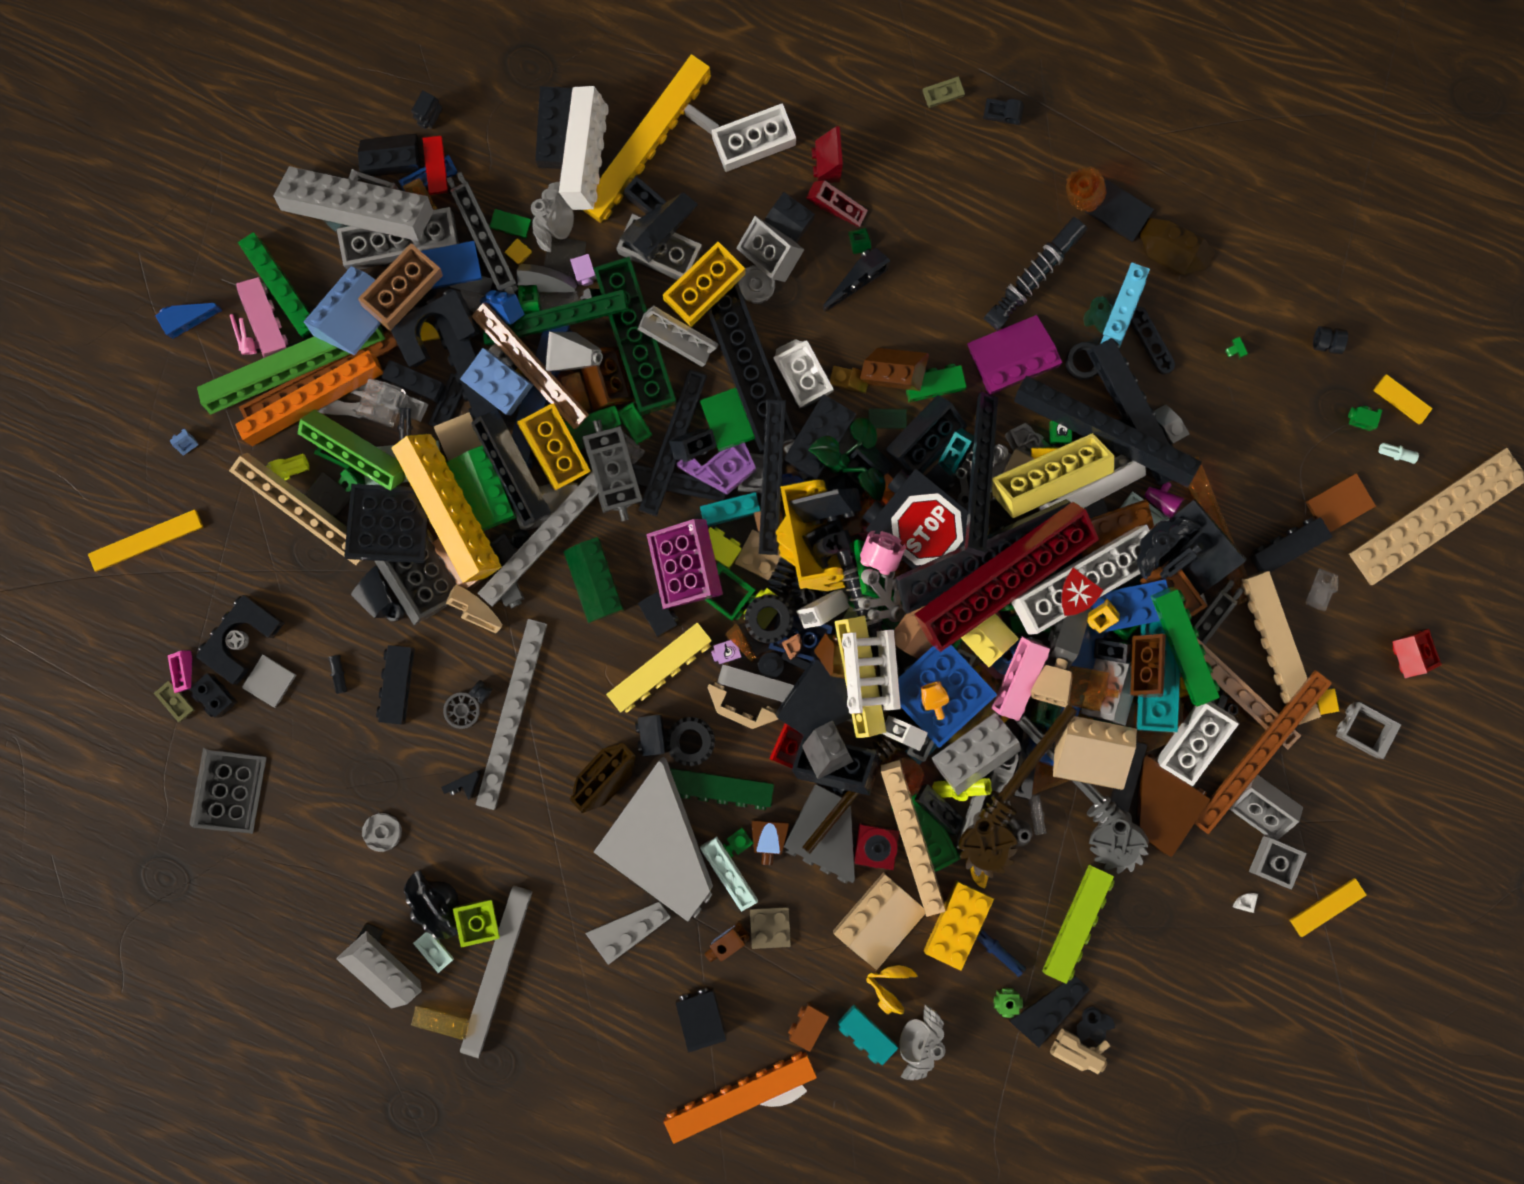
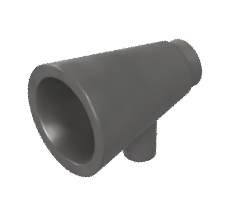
M1011 818V821L1007 823L1009 824L1008 828L1013 832L1018 843L1015 846L1026 845L1032 838L1030 825L1025 821ZM1023 832L1028 833V838L1025 840L1021 838Z

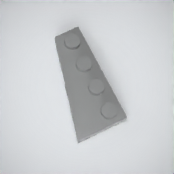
M659 901L594 930H590L585 934L609 965L670 919L671 916Z

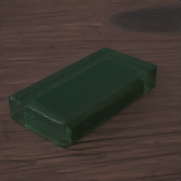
M868 409V420L872 422L875 429H905L907 427V409Z

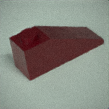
M825 180L814 182L806 197L807 200L819 208L857 227H860L868 211Z

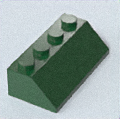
M596 537L563 551L587 622L591 623L623 612L624 608L600 539Z

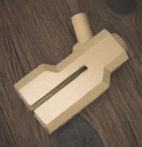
M1063 1028L1060 1030L1056 1038L1059 1042L1055 1041L1050 1050L1053 1056L1081 1071L1089 1069L1099 1074L1100 1071L1103 1072L1105 1070L1107 1061L1102 1053L1110 1047L1106 1040L1096 1048L1087 1047L1080 1043L1076 1035Z

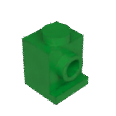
M1368 406L1352 407L1348 414V418H1350L1349 425L1372 431L1378 427L1382 410L1372 411V408Z

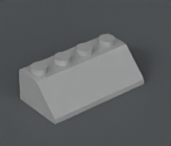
M367 931L337 957V960L390 1008L408 1004L422 991L420 980Z

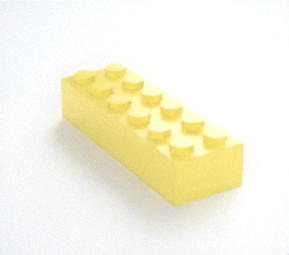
M1092 433L992 478V493L1008 514L1015 518L1114 473V455Z

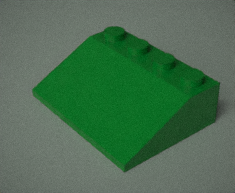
M483 446L469 450L446 462L449 469L453 472L458 486L462 489L467 503L471 506L475 518L480 523L482 531L516 519L510 498Z

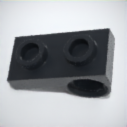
M987 98L983 119L1020 126L1024 103L1017 99H1009L1006 102Z

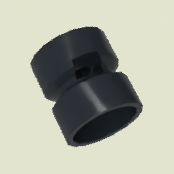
M1318 326L1313 338V349L1323 352L1329 349L1330 353L1343 354L1348 341V331L1338 328L1332 331L1331 327Z

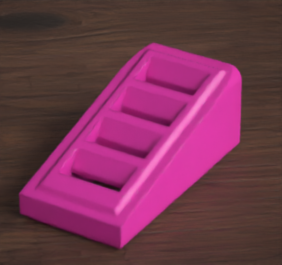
M179 651L168 655L174 693L190 689L192 675L191 651Z

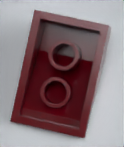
M836 126L817 139L815 147L811 148L812 159H816V166H813V177H817V181L825 180L828 183L840 182L843 161L840 126Z

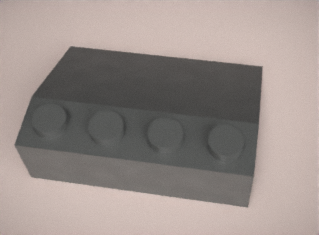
M428 529L424 563L375 561L413 625L424 621L449 606V604H446L451 590L457 584L453 574L446 568V563L442 557L436 553L435 547L432 544L435 539Z
M203 748L189 825L193 828L253 834L266 757Z

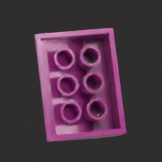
M1037 315L967 343L986 391L990 395L1022 383L1026 376L1034 378L1056 369L1062 364L1053 341Z
M692 519L647 534L663 609L723 595L706 519Z

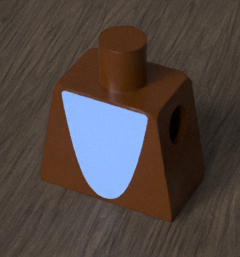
M752 820L754 852L762 853L761 864L773 865L774 854H782L789 826L788 822Z
M737 921L712 941L710 949L705 952V956L710 962L717 958L723 961L745 946L750 935L742 924Z

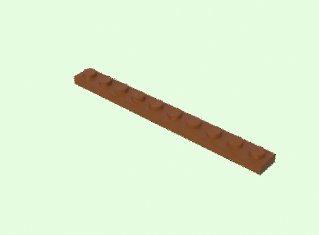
M389 329L383 332L384 340L359 350L355 355L349 354L298 376L243 404L239 409L244 419L367 350L371 351L377 358H380L399 348L392 332Z
M1314 670L1212 795L1211 800L1195 822V825L1207 834L1212 831L1332 682Z

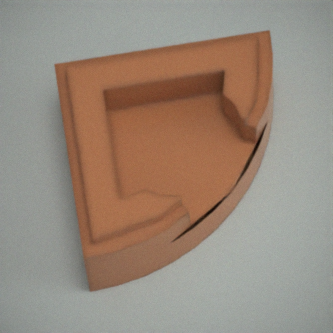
M796 634L782 642L790 660H793L801 650L802 638L800 634Z

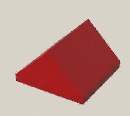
M785 723L769 759L793 768L804 735Z

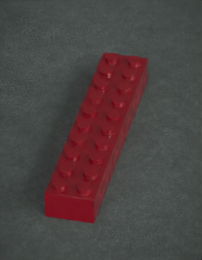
M1075 502L1070 503L917 611L914 615L929 643L939 652H942L1098 541L1099 538L1086 509Z

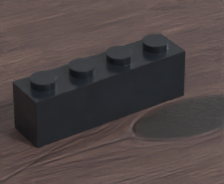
M1310 517L1303 521L1304 525L1300 528L1295 526L1286 531V536L1281 538L1279 535L1270 540V545L1266 547L1261 545L1254 549V554L1249 557L1258 572L1269 571L1271 573L1332 538L1333 536L1321 517L1316 519Z
M388 645V648L384 650L383 658L386 660L385 668L381 672L383 687L379 689L381 703L376 711V717L379 718L378 722L400 725L406 723L415 648Z

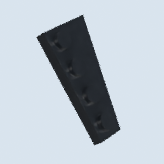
M1074 975L1071 980H1068L1067 984L1061 983L1046 996H1042L1033 1005L1022 1010L1019 1015L1009 1019V1022L1039 1048L1090 989Z

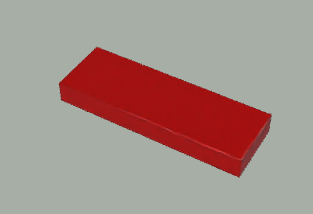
M442 136L423 138L429 194L449 193Z

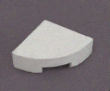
M1246 893L1241 895L1235 901L1233 907L1254 913L1258 894Z

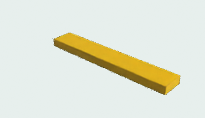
M194 509L93 551L88 556L94 571L98 572L204 527L197 510Z

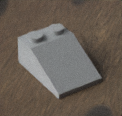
M754 216L736 248L771 279L786 282L804 251L791 238L757 216Z

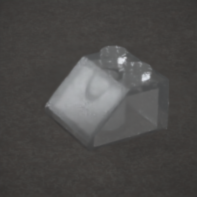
M368 379L356 415L393 428L405 391L402 388L382 381Z

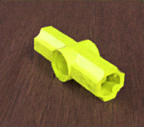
M300 454L288 459L271 461L266 467L282 479L288 480L292 475L309 470V463L305 454Z
M989 778L980 779L959 795L956 794L947 781H937L932 786L933 790L942 798L953 797L958 801H966L968 796L990 795L992 792V782Z

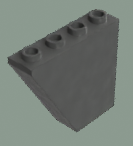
M815 784L784 843V847L787 848L785 852L794 857L797 854L804 857L802 861L811 866L814 863L821 866L820 870L830 875L832 872L838 875L837 879L847 884L848 881L853 883L855 877L851 805L811 854H808L802 848L842 798Z

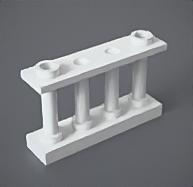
M894 630L877 631V637L857 639L856 632L843 634L842 646L845 656L848 692L847 706L849 713H863L862 706L883 705V710L901 709ZM878 645L879 657L858 659V646ZM859 666H880V677L860 678ZM881 685L882 697L862 698L861 686Z

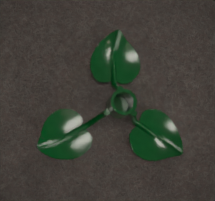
M857 418L852 422L851 433L858 440V443L844 454L839 452V443L831 436H823L811 445L808 451L828 466L830 472L836 474L840 471H843V473L862 471L859 474V481L863 489L875 501L882 500L886 482L880 471L875 468H870L868 471L866 468H847L850 463L848 455L858 448L861 443L866 449H870L877 442V431L870 420H867V418Z

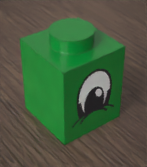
M1051 420L1049 423V444H1070L1072 442V430Z

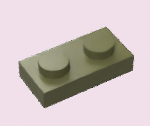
M959 76L923 88L928 108L964 97L965 95Z
M167 681L154 693L178 722H182L196 710L181 692L174 693L172 681Z

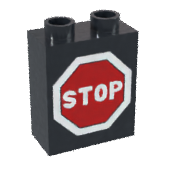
M902 469L888 485V488L895 493L886 505L876 500L862 517L870 523L866 528L868 533L870 531H875L874 534H880L881 531L898 537L901 540L900 544L902 546L905 544L906 549L901 560L912 569L965 546L968 511L917 469L911 475Z

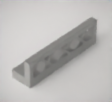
M655 306L644 313L638 330L702 367L706 364L709 354L717 349L718 343Z

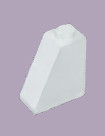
M837 590L796 610L803 627L809 628L825 624L850 608L848 604V597L843 590Z

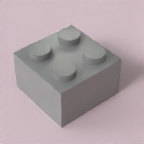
M1263 836L1249 872L1292 890L1307 853Z

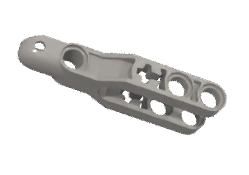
M1018 753L991 771L989 779L992 782V791L1000 793L1012 778L1018 762ZM987 795L972 796L956 848L959 849L958 844L963 832L973 824V817L981 811L985 796Z

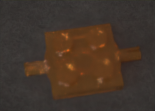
M1070 666L1069 671L1072 672L1073 680L1069 706L1101 712L1106 696L1118 699L1120 690L1108 688L1109 672Z

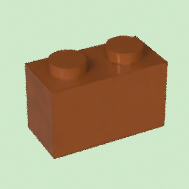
M808 1002L806 1006L802 1005L797 1014L799 1019L796 1024L792 1023L788 1034H790L789 1040L810 1052L829 1015Z

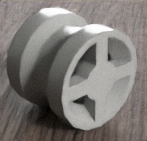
M233 630L226 635L225 642L231 649L242 650L247 647L249 638L245 632Z

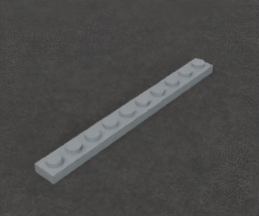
M609 464L607 471L610 474H616L618 467L615 464ZM593 471L478 592L492 607L599 494Z
M531 619L527 621L478 794L477 806L492 810L496 809L547 628L545 623Z

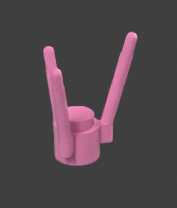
M230 314L239 351H241L242 355L256 354V349H260L257 340L253 341V338L246 337L243 318H239L241 339L234 315Z

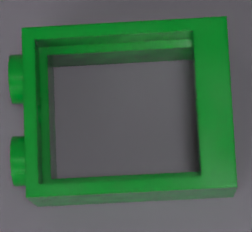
M718 562L717 570L719 576L722 572L747 590L748 593L732 614L711 598L705 601L731 621L734 619L738 620L744 613L742 608L745 604L749 605L755 599L756 595L754 593L756 590Z

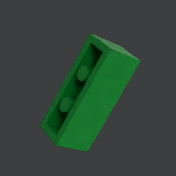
M950 364L946 365L945 369L937 370V368H931L926 370L921 390H906L908 402L911 403L934 398L937 395L943 396L964 391L966 384L962 366Z

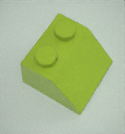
M492 900L472 902L453 908L461 947L500 939Z

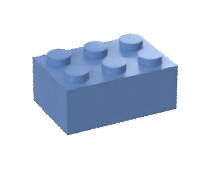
M482 348L460 379L506 415L514 413L533 387L530 381L484 348Z

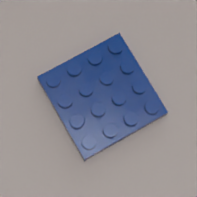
M952 645L942 652H939L932 646L898 677L900 706L923 731L928 733L927 736L939 748L997 696L995 691ZM935 681L941 682L949 697V702L942 706L945 716L942 720L937 719L935 710H925L921 699V687Z

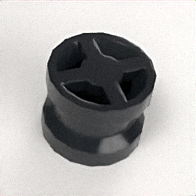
M479 680L469 695L476 697L478 702L482 704L489 697L493 688L487 687L482 680Z

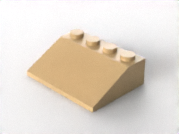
M1074 716L1055 740L1053 777L1123 790L1136 749L1137 729Z
M883 872L836 926L833 933L877 970L925 915V910Z

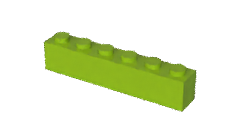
M1091 865L1088 866L1043 967L1042 972L1066 984L1068 980L1073 978L1075 973L1073 968L1076 962H1079L1082 958L1083 952L1081 950L1084 944L1086 945L1090 940L1091 934L1089 932L1092 926L1095 927L1098 922L1099 916L1097 914L1100 908L1103 909L1105 906L1107 891H1111L1114 885L1113 875Z

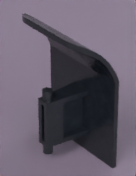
M1196 499L1168 520L1174 522L1176 518H1187L1199 523L1202 527L1187 535L1190 540L1170 559L1160 573L1163 579L1183 571L1199 595H1202L1247 561ZM1141 573L1116 587L1115 590L1141 585L1140 580L1143 578Z

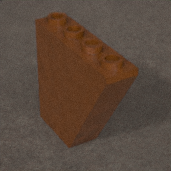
M1144 755L1138 776L1136 825L1145 832L1149 843L1167 856L1173 857L1211 799L1206 796L1207 792L1201 788H1193L1187 782L1162 768L1158 764V759L1153 755Z

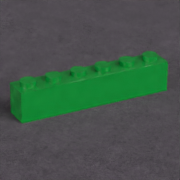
M252 232L237 242L300 336L305 340L313 337L304 323L305 319L311 314L262 240Z
M1170 587L1151 595L1150 597L1192 703L1198 707L1220 698L1217 692L1220 691L1216 680L1212 679V668L1209 662L1205 661V650L1202 644L1198 643L1197 637H1199L1195 626L1191 625L1190 619H1192L1188 608L1184 607L1183 601H1185L1181 590Z

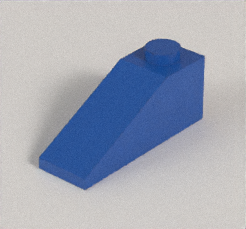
M215 303L176 305L162 308L159 311L160 313L155 316L165 334L174 339L221 312L222 309Z

